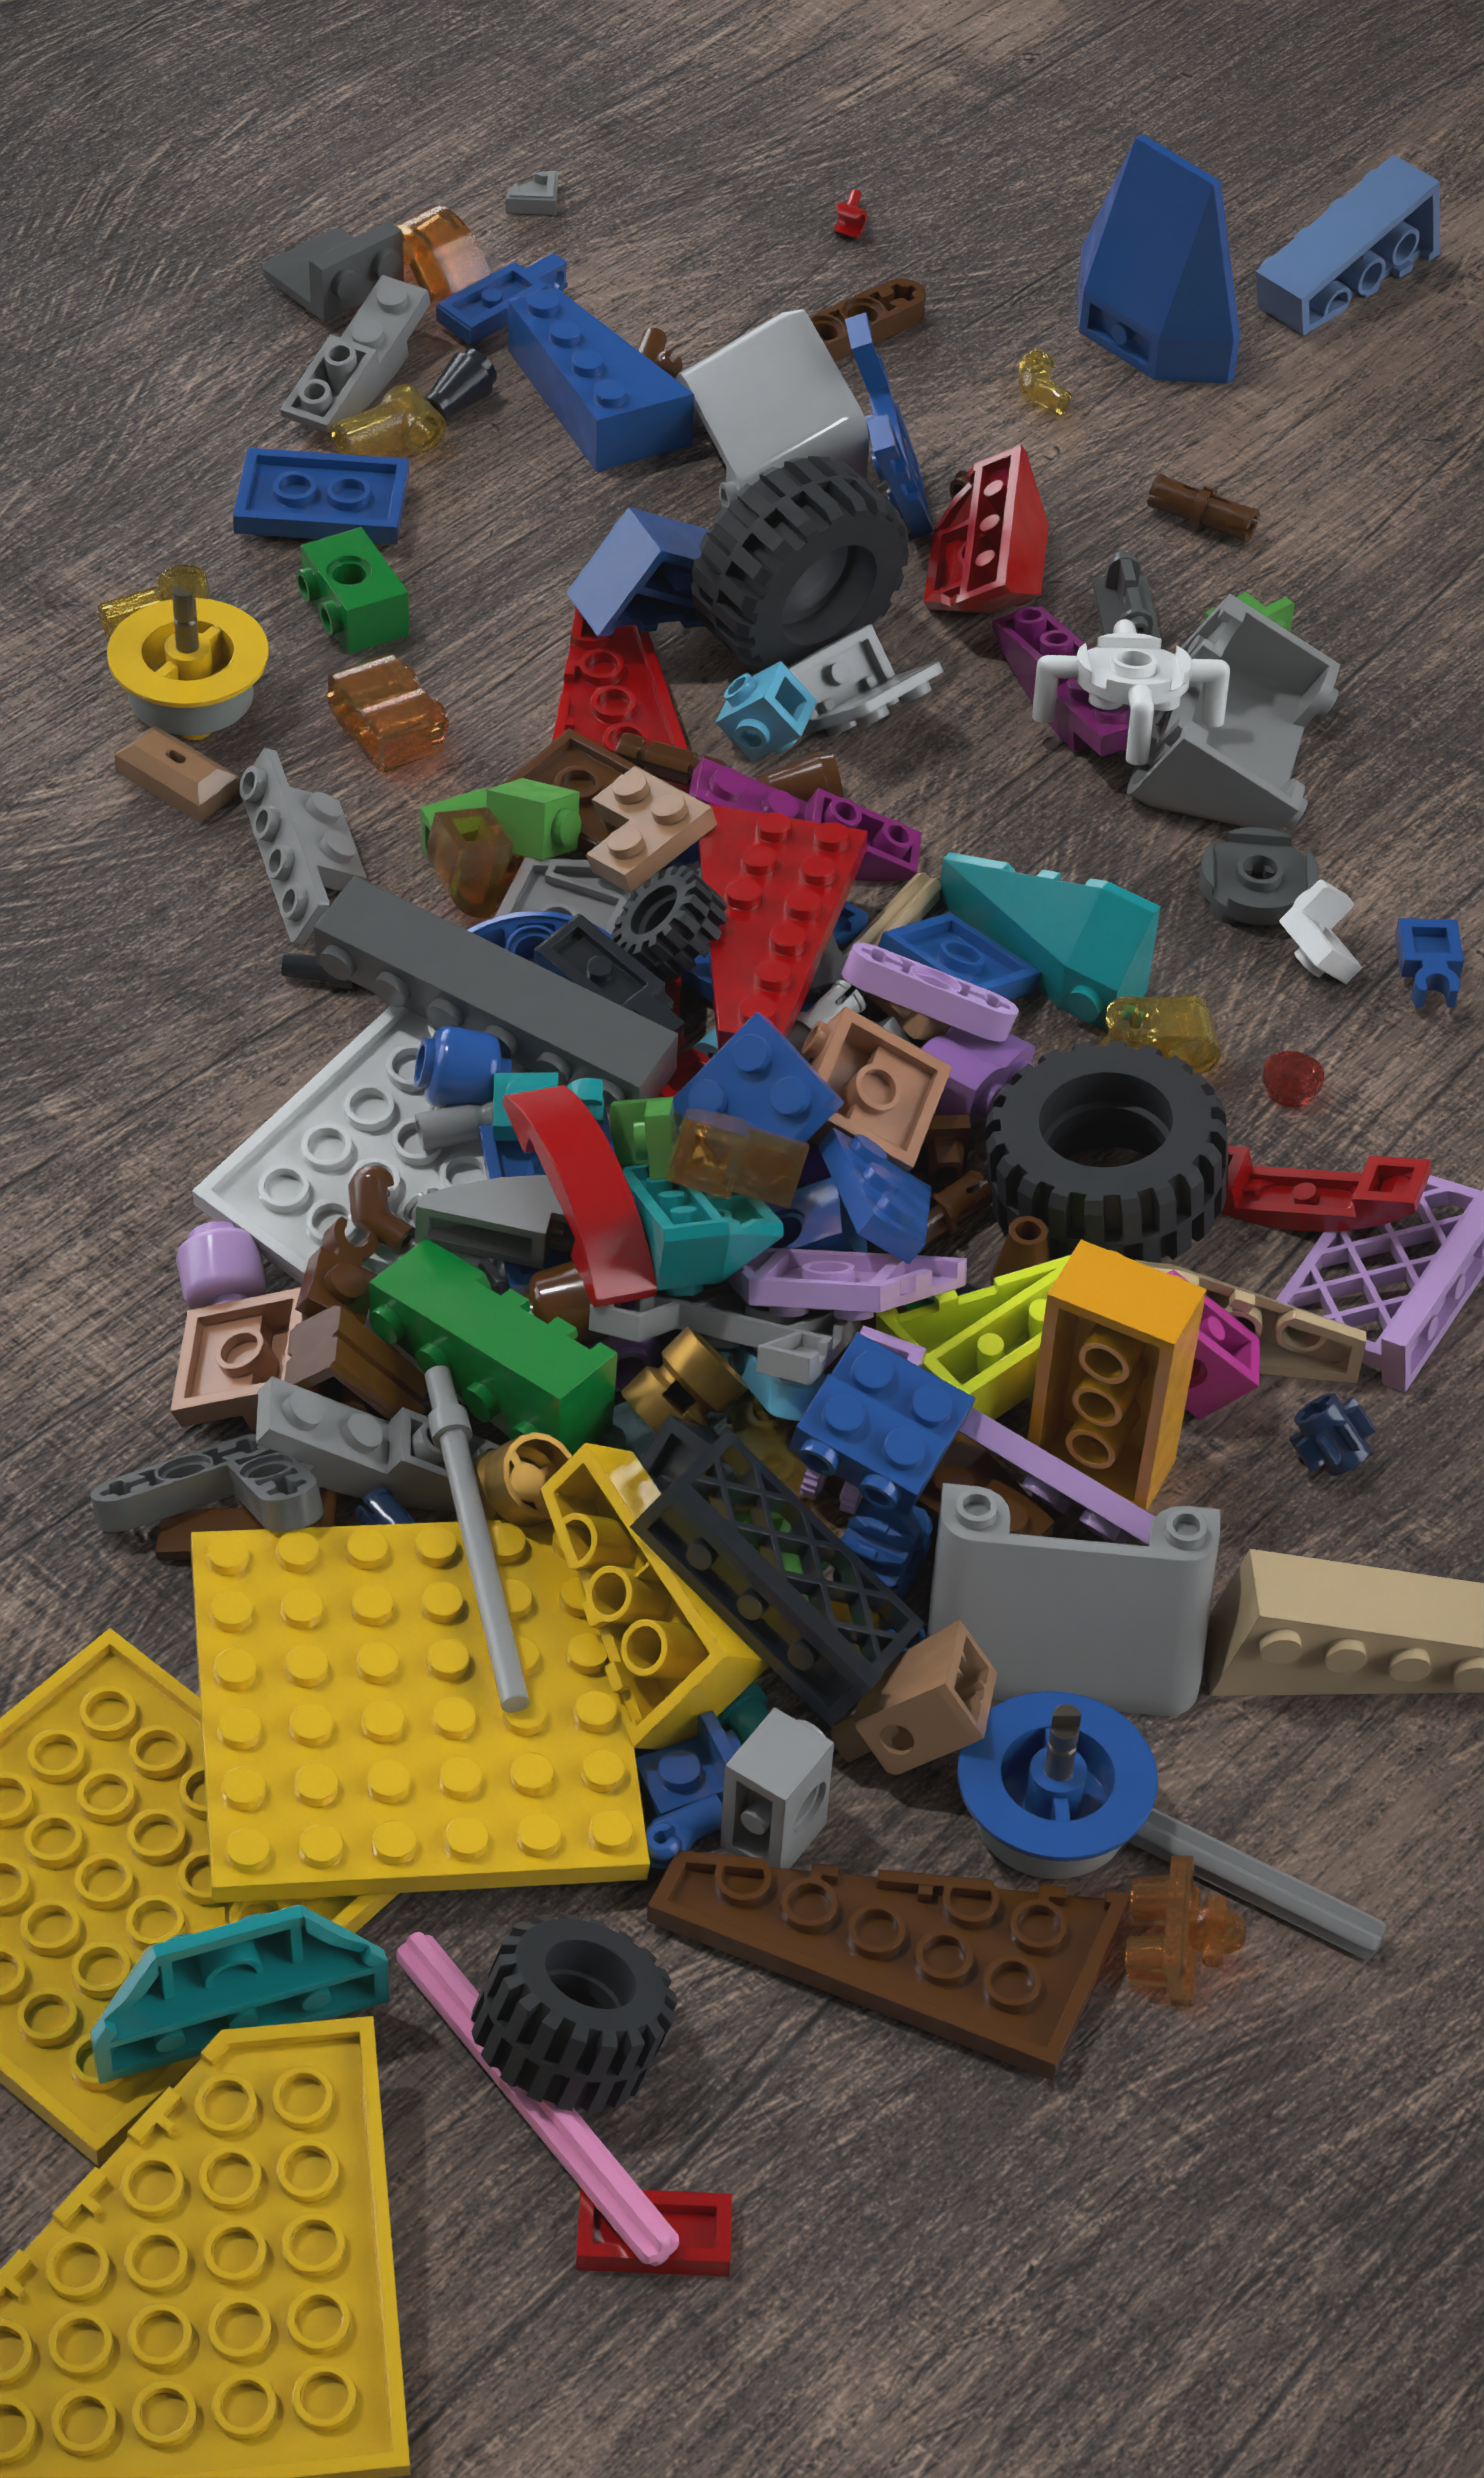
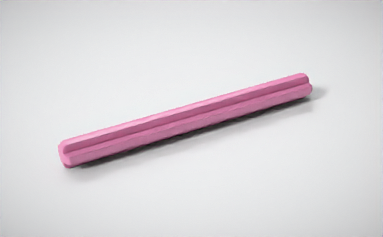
M415 1932L408 1936L406 1943L402 1944L396 1951L398 1964L642 2263L651 2264L655 2267L664 2263L669 2255L679 2246V2236L574 2108L573 2111L556 2108L555 2103L542 2100L541 2103L526 2096L527 2091L518 2086L511 2087L500 2078L502 2072L498 2068L488 2066L481 2056L484 2047L474 2043L471 2032L475 2024L471 2021L472 2010L480 1993L433 1936L424 1935L421 1932Z

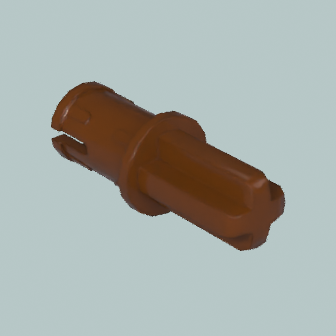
M969 1170L960 1179L938 1194L931 1193L924 1247L938 1238L949 1239L956 1234L958 1224L992 1204V1188L989 1182L972 1193L971 1187L984 1178L981 1173Z

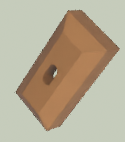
M155 725L114 754L116 772L199 823L240 794L238 775Z

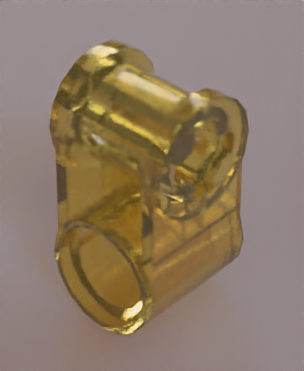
M1182 995L1177 997L1151 998L1125 996L1112 1001L1107 1008L1105 1022L1109 1031L1099 1046H1108V1040L1126 1041L1127 1046L1130 1048L1141 1049L1143 1044L1159 1048L1163 1052V1057L1170 1059L1175 1055L1188 1063L1193 1068V1075L1198 1072L1203 1074L1210 1071L1217 1065L1221 1057L1210 1006L1206 1000L1199 996ZM1127 1013H1130L1129 1022L1124 1020Z

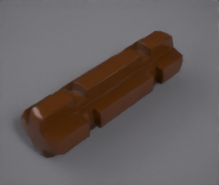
M632 733L622 734L616 745L615 754L637 766L644 767V770L661 779L689 786L692 773L700 762V759H697V752L653 740L652 744L649 745L646 744V737ZM704 755V758L727 767L726 762Z

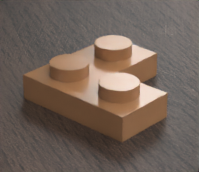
M634 766L592 798L597 816L619 829L613 831L586 855L592 872L632 893L717 826V822L711 806Z

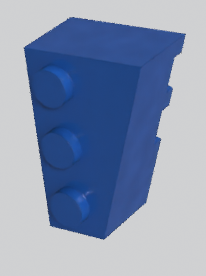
M628 507L622 517L614 524L611 532L572 583L566 594L597 637L613 635L614 627L636 625L641 632H652L657 630L658 623L680 621L684 628L705 627L697 617L696 607L693 605L691 583L694 581L692 578L694 559L700 558L702 554L699 545L705 533H711L712 530Z

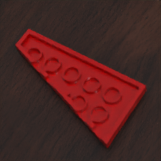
M575 607L569 655L564 669V683L562 694H560L552 742L566 730L571 729L615 753L616 745L624 733L646 737V744L649 745L652 744L653 740L688 750L649 632H641L636 625L614 627L613 635L597 637L582 614ZM664 780L669 784L689 794L690 784L689 786H685L675 782Z
M707 804L713 809L717 826L698 840V860L701 868V878L723 898L728 908L724 911L727 915L726 924L718 926L722 931L718 941L710 940L708 943L712 949L709 952V967L713 984V1006L718 1050L756 1012L766 1016L788 1040L867 851L868 831L849 828L836 822L819 823L789 818L784 814L776 812L760 813Z

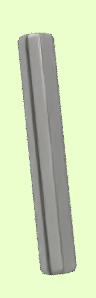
M1154 1808L1144 1826L1128 1841V1843L1363 1959H1371L1384 1938L1386 1925L1382 1920Z

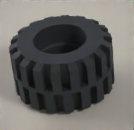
M545 1914L533 1917L531 1924L524 1921L513 1927L510 1935L505 1936L472 2010L471 2021L475 2024L471 2032L474 2043L484 2047L481 2053L482 2058L489 2067L498 2068L502 2072L500 2078L511 2087L518 2086L527 2091L526 2096L540 2103L542 2100L555 2103L556 2108L573 2111L574 2106L581 2107L587 2113L602 2112L604 2105L615 2109L625 2104L629 2096L635 2097L642 2088L676 2015L674 2009L677 2005L676 1993L669 1989L672 1981L665 1969L655 1965L657 1958L647 1948H639L633 1943L634 1938L621 1930L617 1933L605 1927L606 1923L591 1918L588 1922L580 1920L576 1915L560 1914L559 1918L555 1919Z

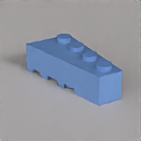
M1394 154L1377 169L1370 170L1363 180L1344 197L1336 199L1324 214L1308 227L1302 228L1295 235L1294 239L1277 254L1263 261L1256 271L1258 308L1299 334L1305 335L1347 310L1351 298L1359 294L1366 299L1379 290L1382 279L1389 275L1399 279L1411 272L1413 269L1412 262L1419 257L1430 261L1440 255V181Z

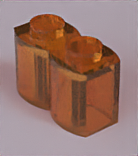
M386 653L328 674V706L344 731L351 737L356 738L367 759L380 772L386 773L444 751L445 732L449 728V721L443 705L437 699L432 700L420 688L418 678L409 665H403L394 655Z

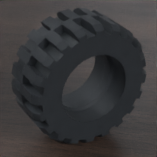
M808 456L807 459L794 458L785 461L782 468L771 467L759 474L760 480L753 485L746 484L735 494L737 499L728 508L724 506L714 518L716 521L715 527L711 533H705L699 545L702 554L700 558L694 559L692 568L694 582L691 583L696 615L701 623L752 672L759 673L780 661L786 667H789L849 633L869 624L873 625L880 615L885 616L892 605L890 598L893 592L900 590L904 579L902 567L908 565L909 557L905 522L892 504L851 467L840 460H832L830 457Z
M1108 1040V1046L1092 1047L1091 1041L1074 1044L1072 1051L1062 1054L1056 1049L1042 1055L1038 1060L1037 1066L1033 1067L1028 1063L1011 1078V1085L1006 1084L999 1091L993 1101V1109L987 1115L985 1127L988 1182L992 1188L993 1213L999 1225L1008 1232L1011 1222L1018 1217L1032 1216L1040 1219L1048 1230L1047 1245L1050 1261L1072 1255L1080 1240L1106 1250L1118 1252L1132 1260L1161 1263V1259L1166 1256L1174 1260L1192 1248V1239L1199 1242L1214 1226V1219L1222 1213L1226 1202V1187L1228 1186V1128L1226 1127V1112L1223 1103L1215 1096V1089L1199 1072L1193 1075V1068L1188 1063L1175 1055L1170 1059L1163 1057V1052L1159 1048L1143 1044L1141 1049L1128 1047L1126 1041ZM1103 1147L1130 1149L1147 1155L1142 1160L1118 1167H1091L1067 1160V1158L1079 1152Z

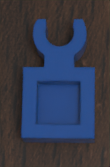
M1398 918L1395 939L1401 977H1415L1411 993L1412 1002L1416 1007H1423L1427 991L1434 990L1445 996L1447 1008H1454L1460 989L1459 978L1461 977L1464 964L1458 920Z

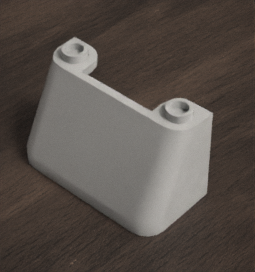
M804 309L780 312L678 373L676 376L678 382L694 393L693 425H698L702 420L726 466V482L720 483L719 486L722 508L724 506L728 508L737 499L735 494L746 484L753 485L760 480L759 474L771 467L782 468L785 461L794 458L807 459L808 456L830 457L832 460H840L851 467L867 482L869 434L865 416Z
M1229 593L1181 646L1191 659H1218L1225 661L1229 665L1230 677L1224 724L1220 727H1208L1202 724L1206 682H1190L1188 690L1180 698L1178 708L1171 711L1154 709L1149 761L1145 765H1134L1127 793L1144 805L1241 827H1262L1277 831L1283 827L1291 829L1300 820L1308 804V800L1303 798L1305 785L1295 778L1290 779L1304 728L1314 717L1324 718L1335 704L1339 691L1334 688L1341 664Z
M943 1483L931 1579L927 1638L960 1619L998 1673L992 1700L1006 1701L1010 1698L1033 1692L1058 1691L1092 1698L1113 1708L1117 1712L1155 1716H1176L1188 1711L1195 1704L1202 1678L1220 1540V1509L1193 1506L1170 1507L1161 1511L1153 1519L1148 1546L1012 1534L1010 1533L1011 1516L1009 1506L1002 1496L991 1489L979 1486Z

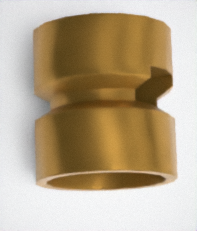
M687 1326L662 1351L664 1364L660 1368L646 1366L621 1393L634 1411L657 1434L668 1415L708 1427L706 1416L710 1412L723 1414L749 1387L734 1368L699 1333ZM676 1380L694 1398L685 1408L667 1391Z
M533 1432L519 1436L501 1445L498 1449L491 1450L473 1459L472 1462L486 1521L507 1520L514 1525L532 1527L550 1521L551 1517L540 1488L572 1457L564 1444L548 1434Z

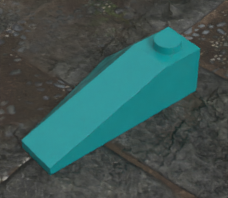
M949 852L943 858L939 902L955 916L1041 971L1036 988L1059 1009L1112 1034L1148 992L1161 906L1108 881L1090 878L1085 885L1062 881L1060 872L1043 869L1037 876L1016 872L1007 862Z

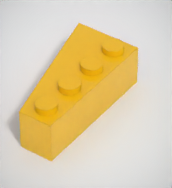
M585 1443L540 1489L569 1569L577 1570L586 1594V1601L581 1604L589 1626L599 1630L610 1663L604 1666L611 1688L613 1693L622 1694L631 1721L626 1723L625 1727L633 1748L660 1750L697 1737L698 1715L712 1710L717 1717L769 1665L630 1528L633 1522L661 1495L634 1452Z

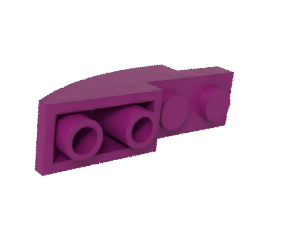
M1042 606L1023 607L1011 615L992 620L993 632L1032 703L1034 700L1038 660L1045 655L1077 656L1079 648L1085 644ZM1058 678L1055 719L1048 724L1073 751L1091 747L1102 757L1127 749L1131 708L1127 704L1111 710L1097 708L1089 703V692L1085 691L1076 679Z
M702 757L692 773L689 795L706 804L760 813L776 812L784 814L789 818L819 823L836 822L849 828L867 830V851L855 880H911L917 873L922 832L912 829L899 821L889 819L859 806L849 799L836 796L820 788H817L810 800L806 802L783 790L773 788Z

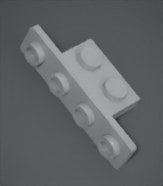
M264 748L253 766H249L243 773L240 782V796L243 799L253 834L257 840L266 867V873L270 879L290 941L295 944L304 945L313 932L315 924L329 908V900L324 887L342 891L354 875L363 880H366L367 877L340 801L323 792L312 793L289 787L277 751Z

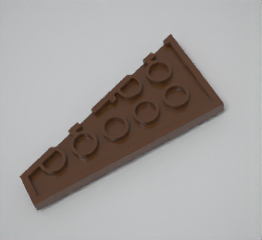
M679 1850L670 1862L648 1904L647 1922L1053 2081L1127 1914L1132 1893L1106 1891L1105 1898L1066 1895V1887L1039 1884L1038 1892L997 1888L989 1879L878 1869V1877L838 1873L839 1865L812 1863L811 1871L769 1867L764 1858Z

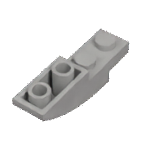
M382 275L342 336L329 335L281 407V416L328 433L342 427L358 416L387 386L408 358L407 340L431 304L428 290Z
M273 1376L259 1389L256 1444L302 1461V1464L316 1477L319 1487L361 1499L378 1488L386 1487L393 1493V1497L402 1507L456 1512L442 1450L433 1444L427 1416L402 1407L390 1421H386ZM472 1435L471 1440L468 1442L472 1460L501 1446L475 1435Z

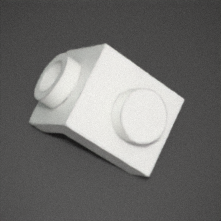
M1324 880L1317 881L1310 889L1300 894L1295 900L1293 907L1279 922L1299 945L1294 954L1305 968L1319 978L1326 972L1347 984L1363 967L1331 929L1353 908L1354 903L1348 895Z

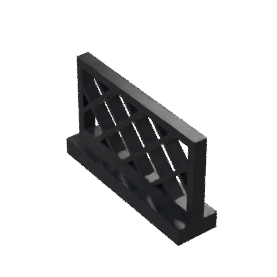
M729 1429L689 1468L677 1477L630 1526L830 1727L874 1687L883 1676L882 1673L925 1624ZM720 1456L742 1477L743 1485L725 1481ZM702 1496L709 1497L710 1504ZM730 1502L749 1506L753 1525L735 1521ZM771 1512L779 1513L791 1525L793 1534L775 1530ZM752 1545L759 1546L760 1553ZM780 1551L798 1555L803 1574L786 1571ZM820 1560L828 1562L840 1574L842 1583L824 1578ZM801 1594L808 1595L810 1603ZM830 1600L848 1604L852 1623L835 1620ZM870 1609L878 1611L898 1632L893 1633L875 1629ZM852 1644H857L860 1652Z

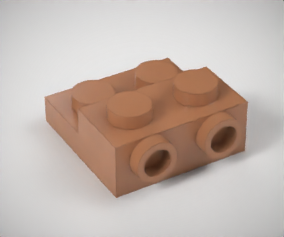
M845 1006L827 1024L818 1021L810 1031L802 1047L801 1053L811 1058L809 1064L845 1102L809 1140L819 1145L833 1127L852 1139L857 1134H861L874 1141L884 1150L888 1156L886 1160L909 1172L914 1167L952 1066Z
M301 1287L187 1311L170 1410L181 1427L242 1415L251 1430L256 1431L258 1391L271 1376L284 1381L286 1362L291 1358L287 1354L290 1331L296 1324L310 1318L295 1310Z

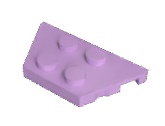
M767 1248L728 1277L726 1281L748 1305L769 1306V1313L772 1315L795 1317L808 1314L809 1309L834 1310V1317L838 1319L866 1320L874 1317V1312L880 1313L965 1286L967 1258L917 1255L909 1265L892 1254Z
M972 1408L959 1431L1025 1476L1026 1478L1021 1486L1031 1492L1033 1497L1066 1516L1071 1506L1082 1511L1083 1514L1079 1521L1088 1526V1530L1108 1543L1126 1544L1130 1540L1139 1546H1148L1150 1528L1155 1516L975 1408Z

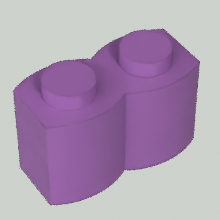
M952 1026L944 1036L932 1038L921 1048L952 1066L935 1111L942 1115L969 1114L971 1127L981 1122L984 1118L987 1119V1115L993 1109V1101L997 1094L1006 1084L1011 1085V1078L1028 1063L1033 1067L1036 1066L1031 1063L1036 1046L1010 1033L1006 1041L998 1042L979 1037Z

